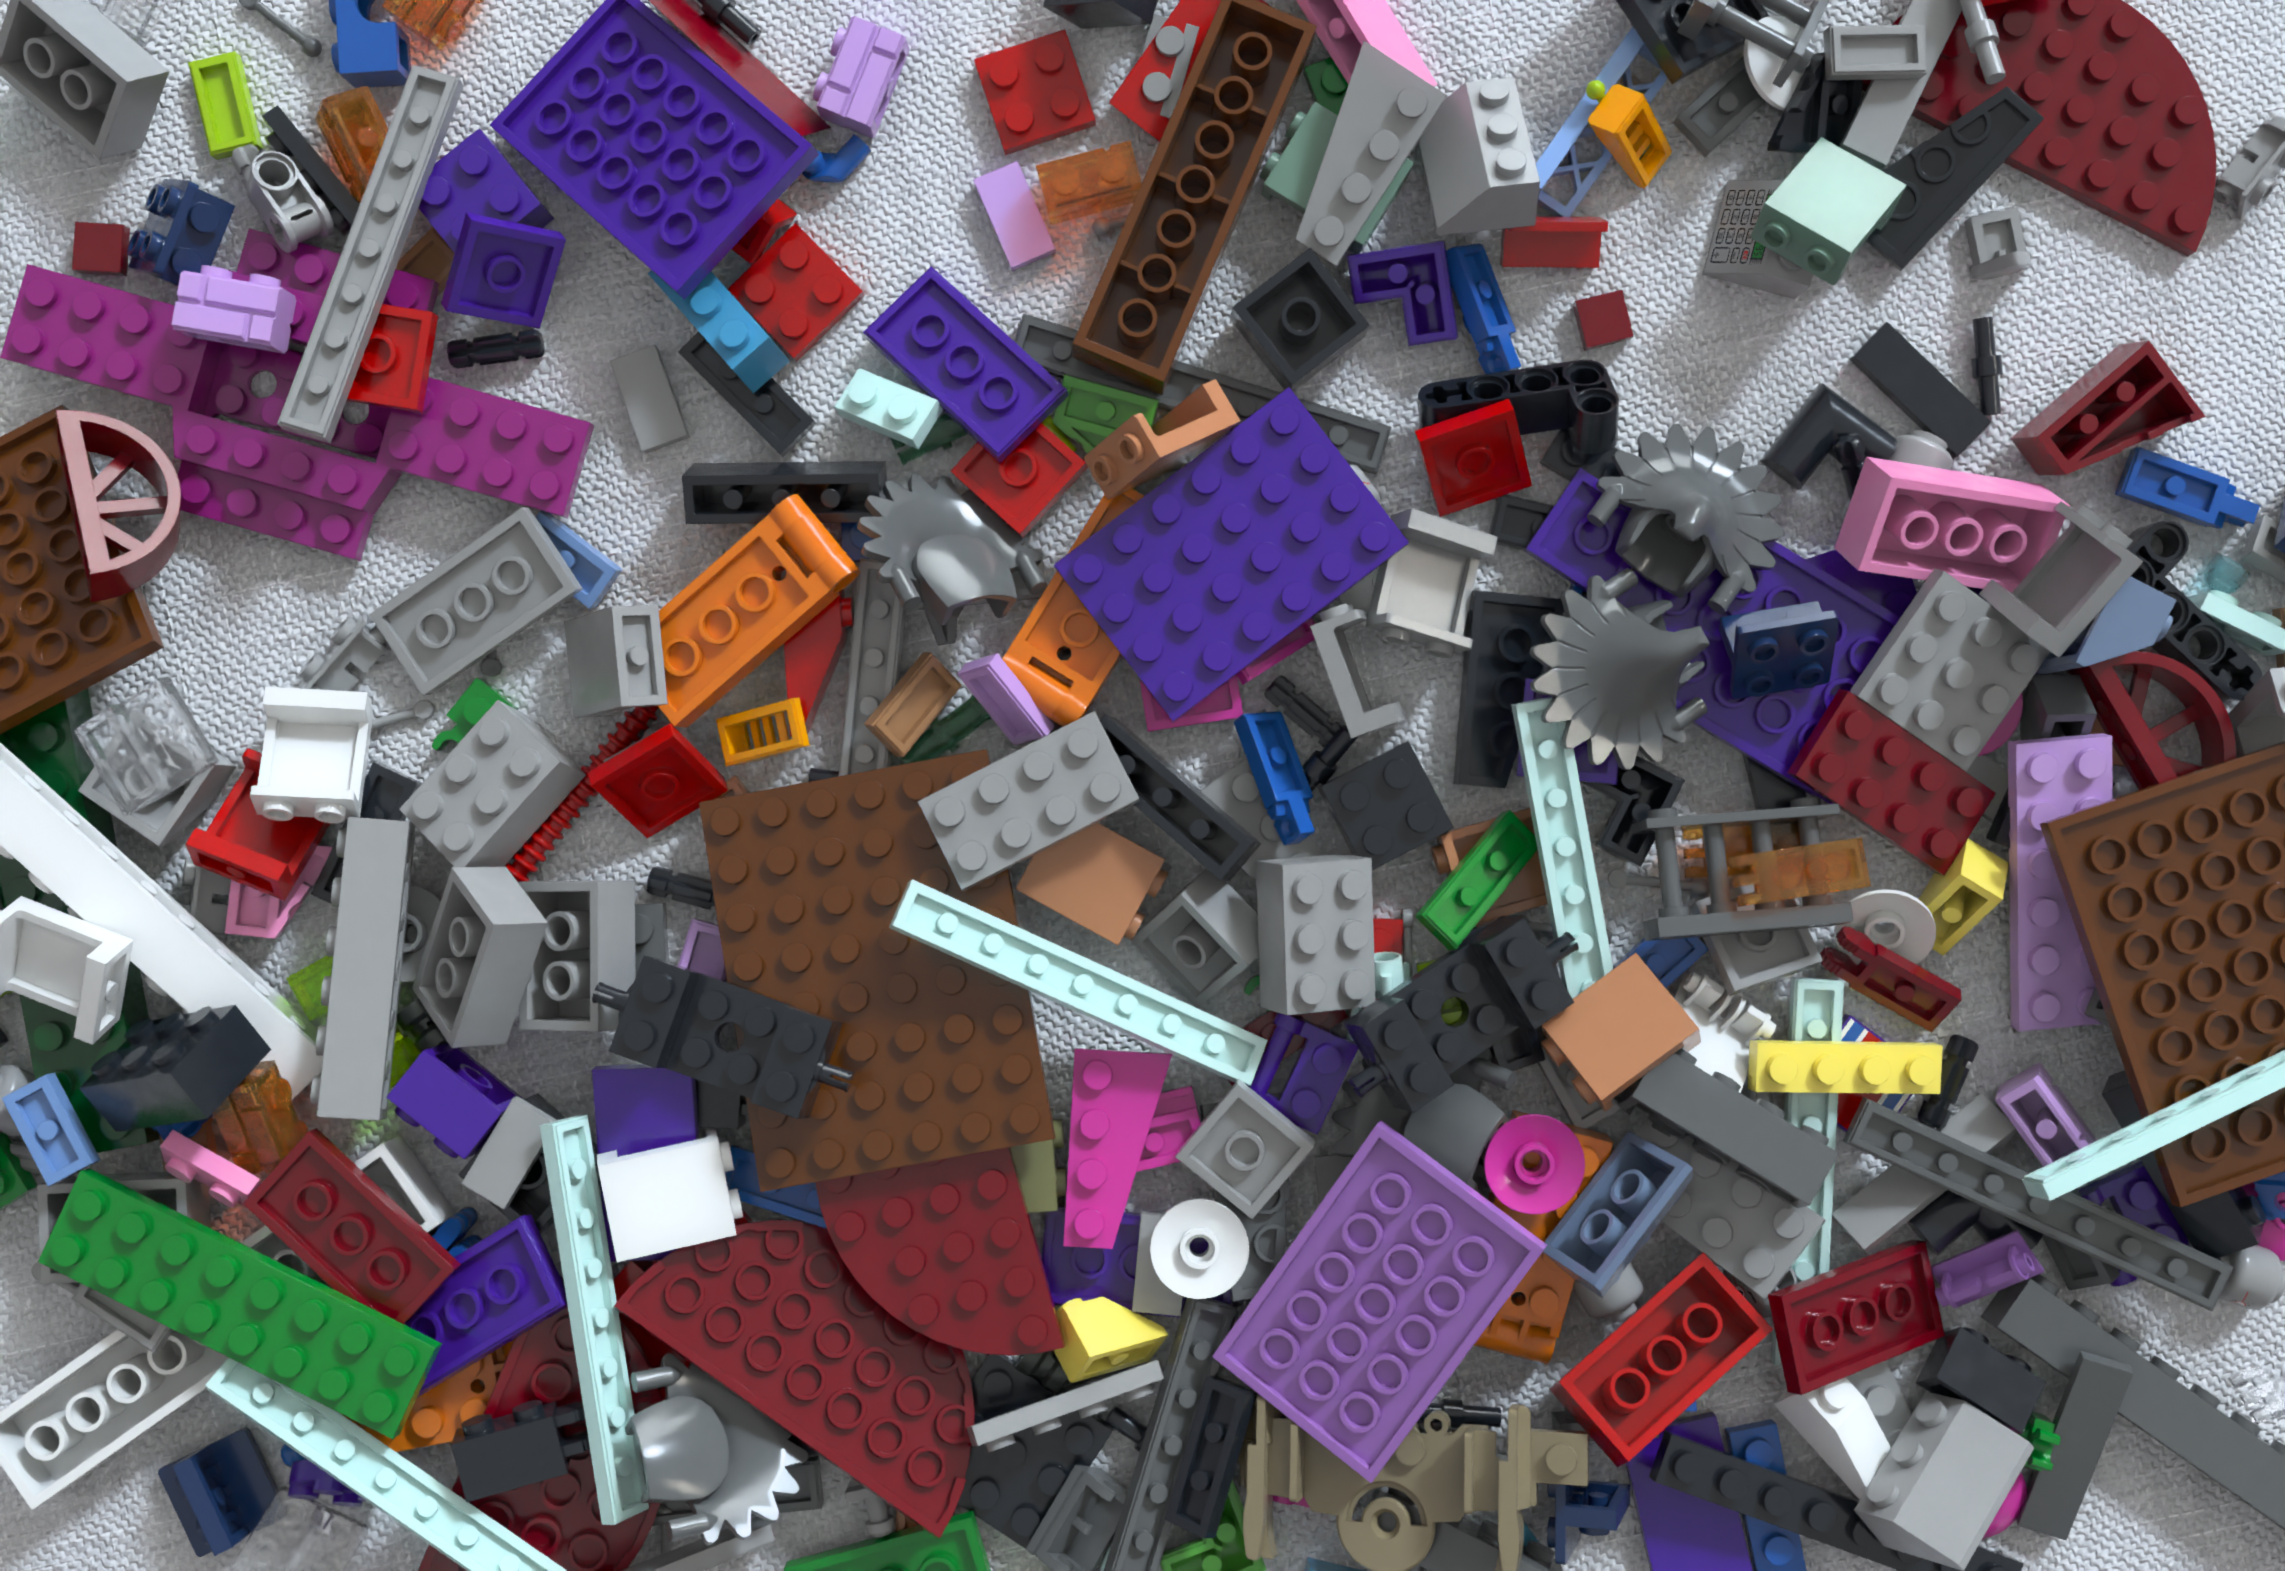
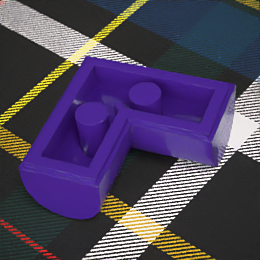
M1445 240L1347 256L1354 305L1402 298L1408 346L1456 340L1458 338Z

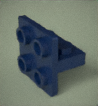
M164 179L161 185L155 184L145 204V210L150 212L143 230L138 228L134 232L127 248V255L132 257L129 268L138 272L148 273L178 287L180 273L183 270L200 273L202 265H212L235 206L198 189L199 185L189 180Z
M1814 601L1720 617L1719 632L1732 665L1730 682L1732 697L1734 699L1750 696L1759 697L1768 693L1798 688L1806 689L1827 684L1831 676L1839 623L1836 612L1833 610L1822 612L1819 602Z
M247 1427L173 1461L158 1470L162 1484L198 1557H202L210 1552H213L214 1556L234 1547L250 1533L283 1518L288 1512L251 1431Z
M1590 1480L1588 1486L1547 1484L1548 1497L1555 1498V1517H1549L1547 1527L1548 1547L1555 1548V1563L1567 1564L1581 1539V1533L1591 1536H1604L1609 1534L1610 1530H1617L1630 1505V1484Z

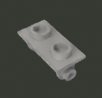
M2274 116L2271 120H2265L2243 147L2242 153L2256 159V161L2252 163L2237 155L2216 180L2214 197L2226 204L2230 203L2231 200L2239 203L2236 218L2240 220L2252 205L2260 207L2267 200L2276 184V181L2273 179L2282 168H2285V119L2280 116Z
M362 612L355 621L347 617L331 635L330 640L335 644L322 658L316 653L308 660L298 673V676L303 679L299 685L300 689L350 691L359 681V678L345 667L351 662L366 673L381 654L388 649V646L385 644L387 641L376 625L371 630L365 627L367 624L366 613Z
M186 857L182 885L191 886L189 906H181L222 942V939H227L228 934H225L228 904L212 903V895H229L231 879L193 864L191 857Z

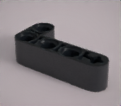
M1576 360L1438 381L1425 385L1418 392L1419 429L1509 399L1515 411L1520 435L1567 428L1575 447L1588 454L1609 452L1617 444L1619 398L1607 369L1597 361Z
M2168 520L2136 529L2128 536L2133 542L2127 547V550L2141 559L2143 563L2131 577L2176 599L2169 614L2173 617L2169 631L2161 641L2154 643L2151 647L2159 655L2172 658L2195 671L2213 688L2222 703L2244 700V696L2262 677L2260 667L2165 577L2188 550L2189 539L2187 532L2178 523ZM2153 534L2158 536L2163 544V552L2160 556L2155 554L2151 547V537ZM2192 635L2197 638L2201 647L2197 658L2189 650V640Z

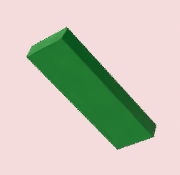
M1511 810L1501 812L1415 917L1448 950L1457 949L1538 849L1535 835Z

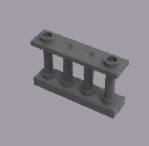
M1693 0L1677 30L1681 35L1695 41L1705 23L1712 27L1718 23L1783 58L1784 61L1772 83L1781 88L1793 70L1801 74L1811 60L1817 47L1809 42L1830 0H1813L1810 7L1797 0H1753L1799 25L1800 28L1794 40L1727 5L1729 0Z
M1807 797L1790 800L1791 808L1678 816L1677 808L1647 811L1648 818L1633 824L1632 828L1633 834H1655L1663 908L1658 909L1659 918L1643 922L1645 941L1830 927L1853 922L1851 902L1833 904L1832 895H1827L1818 820L1840 814L1839 804L1821 805L1820 797ZM1798 822L1807 897L1802 898L1803 906L1785 907V900L1779 899L1770 824ZM1750 825L1759 901L1754 902L1755 910L1737 911L1736 902H1731L1722 827ZM1702 829L1711 905H1706L1707 914L1689 915L1688 906H1683L1674 831Z

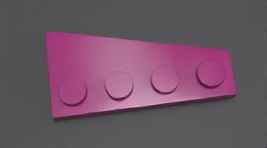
M1075 1048L1063 1246L1113 1249L1172 1054Z

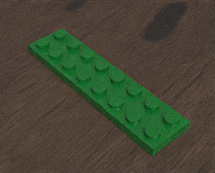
M90 1168L79 1172L38 1260L39 1263L391 1439L400 1435L442 1346V1343Z

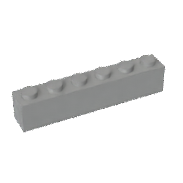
M348 817L347 828H340L338 831L336 854L337 857L343 858L342 877L334 878L331 891V904L333 907H338L337 926L329 927L326 939L327 956H333L331 976H324L321 988V1005L328 1006L326 1026H319L316 1036V1055L323 1056L321 1076L315 1075L313 1077L310 1094L311 1105L318 1106L317 1117L378 1121L387 1119L389 1099L386 1097L390 1091L416 826L409 821Z

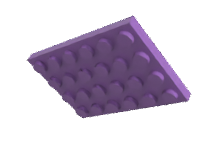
M1381 1120L1361 1145L1212 1357L1353 1470L1372 1483L1544 1251L1547 1244Z

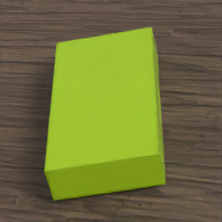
M233 51L188 62L210 156L216 160L232 157L233 150L248 144L256 146L258 150L263 149L241 56Z

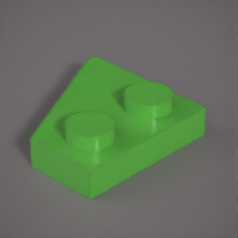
M1068 374L1064 375L1062 385L1067 389L1069 396L1056 408L1053 423L1069 438H1073L1080 444L1087 454L1135 414L1142 413L1152 429L1160 399Z

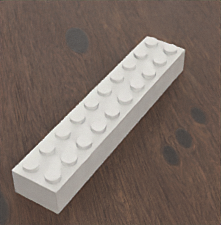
M401 1135L383 1142L354 1163L427 1233H431L455 1214ZM266 1225L241 1242V1244L330 1287ZM117 1329L0 1411V1465L31 1510L64 1491L206 1391L205 1385L228 1357L173 1330L163 1348L153 1353Z

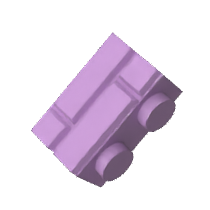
M856 16L851 17L847 29L840 27L835 34L831 46V56H834L835 60L830 73L822 72L813 92V100L818 102L816 107L821 118L838 126L849 128L869 138H875L910 50L906 37L890 29L878 27L876 24Z
M202 265L200 273L184 270L180 273L177 290L178 301L175 302L171 323L173 330L190 338L283 354L287 352L291 334L290 323L293 322L296 298L295 295L280 287L281 280L261 274H250L249 282L232 279L233 272L209 265Z
M2041 1062L2001 1084L1998 1087L1995 1101L2044 1167L2098 1140L2058 1085H2052V1077Z

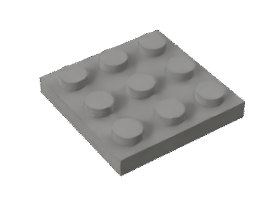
M1934 568L1850 692L1967 772L2050 651L2025 634L1992 605L1943 570Z

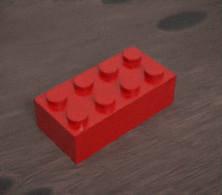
M1703 1252L1549 1390L1582 1428L1589 1432V1436L1616 1467H1619L1636 1456L1763 1340L1773 1328Z

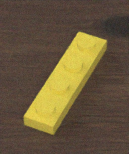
M1750 1040L1747 1089L1754 1092L1940 1094L1943 1045L1921 1042Z

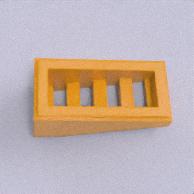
M1619 84L1613 85L1588 118V122L1596 136L1636 186L1644 189L1647 187L1672 153V149L1644 94ZM1649 145H1651V146L1648 148V150L1645 152V154L1642 156V158L1639 160V158H1640L1641 155L1644 153V151L1647 149V147H1648Z
M799 697L716 719L725 766L744 765L810 746ZM785 712H787L791 734L793 738L790 740L784 716ZM772 716H775L778 734L780 738V742L778 743L775 737L774 727L771 718ZM760 720H762L767 746H764ZM747 724H750L755 749L751 747Z

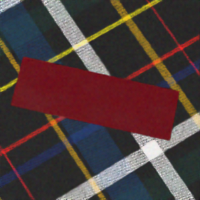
M648 0L728 75L801 136L831 128L728 31L702 12V7L694 0Z

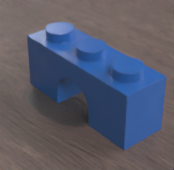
M329 0L330 16L332 22L337 25V43H333L331 48L332 61L336 72L354 88L405 85L411 71L410 37L396 22H371L370 10L375 0Z

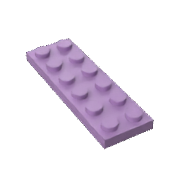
M2099 733L2008 741L2011 1027L2019 1032L2102 1024L2084 1014L2096 985L2040 823L2113 799L2112 736Z

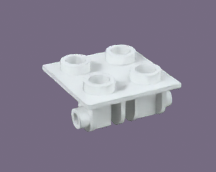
M1694 971L1690 974L1685 972L1673 998L1698 1026L1701 1036V1043L1688 1053L1697 1059L1695 1066L1711 1076L1714 1072H1719L1736 1081L1741 1086L1739 1093H1741L1748 1075L1750 1040H1768L1774 1033L1777 1025L1770 1021V1014L1763 1013L1752 1005L1743 1009L1746 999L1742 996L1736 1001L1731 1002L1733 995L1729 996L1727 990L1711 980L1706 973L1698 975Z

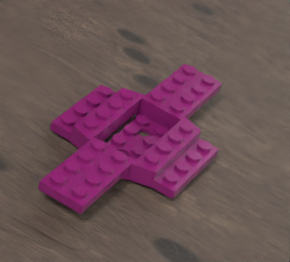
M249 228L237 271H231L233 272L232 279L249 282L250 274H261L281 280L280 287L295 295L296 298L293 322L290 323L291 334L289 342L307 346L341 254L301 242L298 243V248L295 251L286 253L279 247L271 234ZM27 264L0 358L171 407L173 411L174 457L182 460L177 475L181 489V511L358 561L362 559L373 517L402 473L568 519L594 429V425L590 422L428 377L423 413L368 405L369 413L367 418L359 424H350L346 421L342 411L331 443H326L283 430L277 424L304 353L288 349L283 354L190 338L173 330L171 323L175 305ZM395 269L383 304L433 312L439 292V284L435 280ZM260 372H271L277 382L274 393L267 398L256 397L251 388L253 378ZM222 415L225 417L233 418L236 420L265 427L296 437L304 438L335 448L375 458L376 462L373 463L365 461L362 459L326 450L295 440L287 439L256 429L216 419L215 417Z

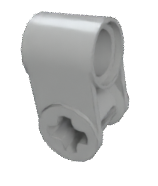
M276 151L262 152L255 157L251 165L247 196L250 203L267 224L271 235L279 247L286 253H290L298 248V243L320 234L322 237L332 235L334 224L329 210L320 197L313 192L295 163L287 155ZM263 180H275L279 182L281 186H271L265 183Z

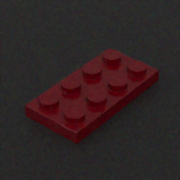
M1841 689L1836 693L1787 772L1832 804H1839L1841 810L1934 873L1944 876L1996 795L1993 790L1850 691Z
M317 1128L308 1131L243 1203L332 1289L404 1325L410 1321L461 1265Z
M1908 1240L1768 1294L1787 1392L1806 1394L1945 1336L1938 1300L1935 1294V1285L1926 1241Z

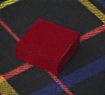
M75 222L72 270L81 274L127 276V248L130 239V228L123 224Z
M1623 290L1577 300L1573 303L1584 351L1631 340L1634 337Z

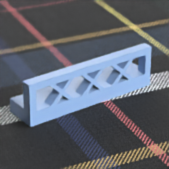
M1634 27L1628 32L1595 80H1600L1604 83V94L1606 95L1609 89L1616 85L1623 76L1624 87L1645 93L1644 96L1648 104H1650L1668 78L1661 69L1654 82L1633 86L1630 65L1638 54L1661 69ZM1586 93L1536 162L1540 180L1538 205L1554 216L1570 217L1613 157L1600 141L1602 155L1598 161L1580 164L1577 162L1574 144L1578 138L1596 135L1591 127H1586L1589 124V116L1599 103L1597 100L1590 99ZM1568 154L1569 166L1559 167ZM1590 171L1581 184L1579 172ZM1571 174L1575 194L1566 206L1542 190L1551 177Z

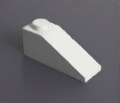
M1846 1377L1803 1395L1789 1393L1786 1390L1775 1401V1407L1860 1500L1891 1449L1865 1398Z

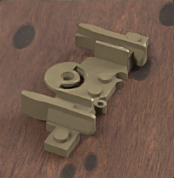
M1257 1393L1237 1463H1240L1239 1486L1247 1488L1243 1512V1536L1247 1559L1257 1561L1260 1557L1273 1560L1278 1555L1273 1530L1274 1495L1289 1498V1501L1297 1503L1304 1497L1311 1511L1336 1515L1338 1536L1343 1548L1358 1565L1368 1571H1408L1417 1566L1430 1551L1436 1534V1522H1460L1465 1514H1472L1474 1511H1498L1499 1554L1495 1571H1518L1524 1544L1522 1510L1537 1505L1538 1483L1588 1486L1589 1432L1531 1428V1412L1529 1408L1525 1405L1512 1404L1508 1409V1454H1496L1497 1432L1488 1429V1425L1462 1424L1455 1432H1448L1451 1426L1450 1417L1442 1410H1434L1424 1420L1425 1431L1416 1423L1374 1481L1370 1483ZM1433 1419H1439L1442 1422V1428H1435ZM1379 1487H1390L1405 1493L1414 1502L1419 1511L1421 1525L1411 1524V1517L1407 1508L1400 1501L1391 1497H1380L1371 1501L1364 1509L1361 1520H1352L1358 1501L1366 1492ZM1388 1512L1394 1515L1396 1518L1395 1529L1387 1531L1381 1528L1378 1521L1380 1514Z

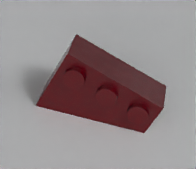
M2148 340L2119 344L2010 439L2038 476L2067 475L2120 453L2123 449L2144 440L2154 439L2163 435L2168 430L2185 423H2192L2206 416Z

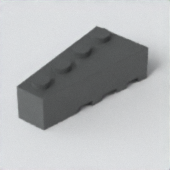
M1682 1048L1623 1091L1617 1102V1106L1622 1111L1631 1115L1636 1107L1650 1115L1649 1120L1653 1123L1652 1128L1668 1137L1673 1135L1684 1139L1687 1135L1694 1139L1692 1146L1697 1150V1153L1713 1162L1728 1165L1730 1160L1739 1164L1735 1172L1740 1177L1796 1208L1810 1206L1839 1155L1837 1151L1827 1146L1829 1139L1825 1135L1806 1125H1802L1799 1129L1782 1119L1785 1112L1773 1103L1761 1098L1754 1102L1739 1093L1741 1086L1730 1077L1719 1072H1714L1711 1076L1695 1066L1697 1059Z
M1390 1487L1375 1488L1370 1502L1380 1497L1397 1499L1407 1508L1411 1517V1524L1421 1525L1419 1511L1414 1502L1405 1493ZM1388 1512L1380 1514L1378 1521L1381 1528L1387 1531L1395 1529L1396 1518L1394 1515ZM1462 1518L1460 1522H1436V1534L1430 1551L1417 1566L1408 1571H1423L1424 1568L1429 1571H1495L1499 1554L1498 1524L1483 1520L1482 1524L1478 1525L1465 1518ZM1528 1540L1527 1545H1523L1518 1571H1563L1561 1564L1555 1563V1551L1533 1540Z

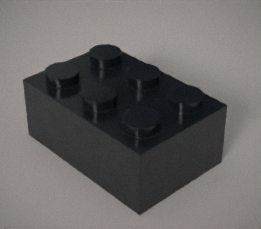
M236 1005L214 1009L207 1006L197 1012L183 1015L180 1012H176L166 1018L156 1020L145 1018L128 1029L124 1035L126 1041L116 1051L104 1055L91 1067L93 1074L79 1089L116 1132L208 1119L271 1051V1048Z

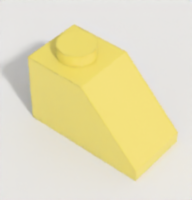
M1969 838L1945 876L1934 873L1919 898L1930 910L1935 920L1936 940L1932 949L1941 955H1945L1993 910L2004 897L2009 863Z
M1103 1296L1087 1301L1076 1298L1064 1303L1056 1311L1066 1346L1053 1351L1070 1383H1075L1150 1361L1168 1337V1333L1163 1326Z

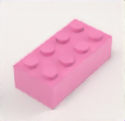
M1866 457L1834 549L1858 571L1927 580L1934 568L1945 571L1966 587L1984 589L1989 581L1993 579L2012 593L2057 540L2065 517L2054 508L2060 501L2069 507L2070 505L2041 484Z

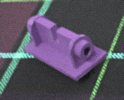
M2018 1230L1931 1265L1932 1274L1941 1286L1935 1289L1939 1303L1943 1307L1951 1305L1953 1308L1960 1307L2044 1272L2043 1267Z

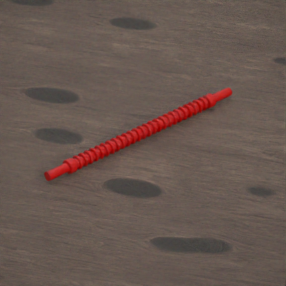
M658 706L635 707L632 712L625 711L624 716L626 720L623 723H615L618 729L616 733H607L608 743L606 745L600 743L598 745L600 753L589 756L592 763L589 766H581V770L586 776L552 812L548 819L543 822L540 829L534 832L531 836V841L524 843L522 852L515 853L513 856L514 862L512 864L506 863L505 866L518 883L529 882L528 873H536L538 871L536 863L538 861H546L545 851H554L555 845L553 841L564 838L561 832L564 828H572L570 820L573 817H581L578 811L581 806L589 807L588 797L590 795L594 797L598 795V792L590 786L588 772L603 764L605 759L630 746L633 741L641 740L638 734L641 730L646 731L649 728L647 722L650 719L654 721L658 719V716L655 714L659 709Z

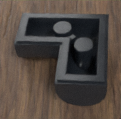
M1820 383L1760 462L1799 490L1828 453L1837 459L1834 448L1836 439L1839 437L1857 433L1863 439L1866 449L1864 455L1889 460L1895 452L1897 441L1895 437L1825 384Z
M1636 756L1634 766L1631 769L1622 770L1618 766L1617 785L1580 782L1617 801L1595 846L1627 863L1641 867L1655 841V834H1633L1632 825L1647 819V811L1671 808L1685 780Z
M1946 1190L1907 1222L1922 1241H1926L1927 1248L1935 1255H1939L1972 1226L1986 1243L2018 1230L2031 1250L2039 1243L2043 1236L2042 1233L1949 1190Z

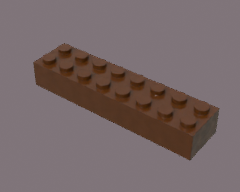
M1221 0L1073 341L1074 359L1163 396L1310 54L1316 33V25L1256 0Z

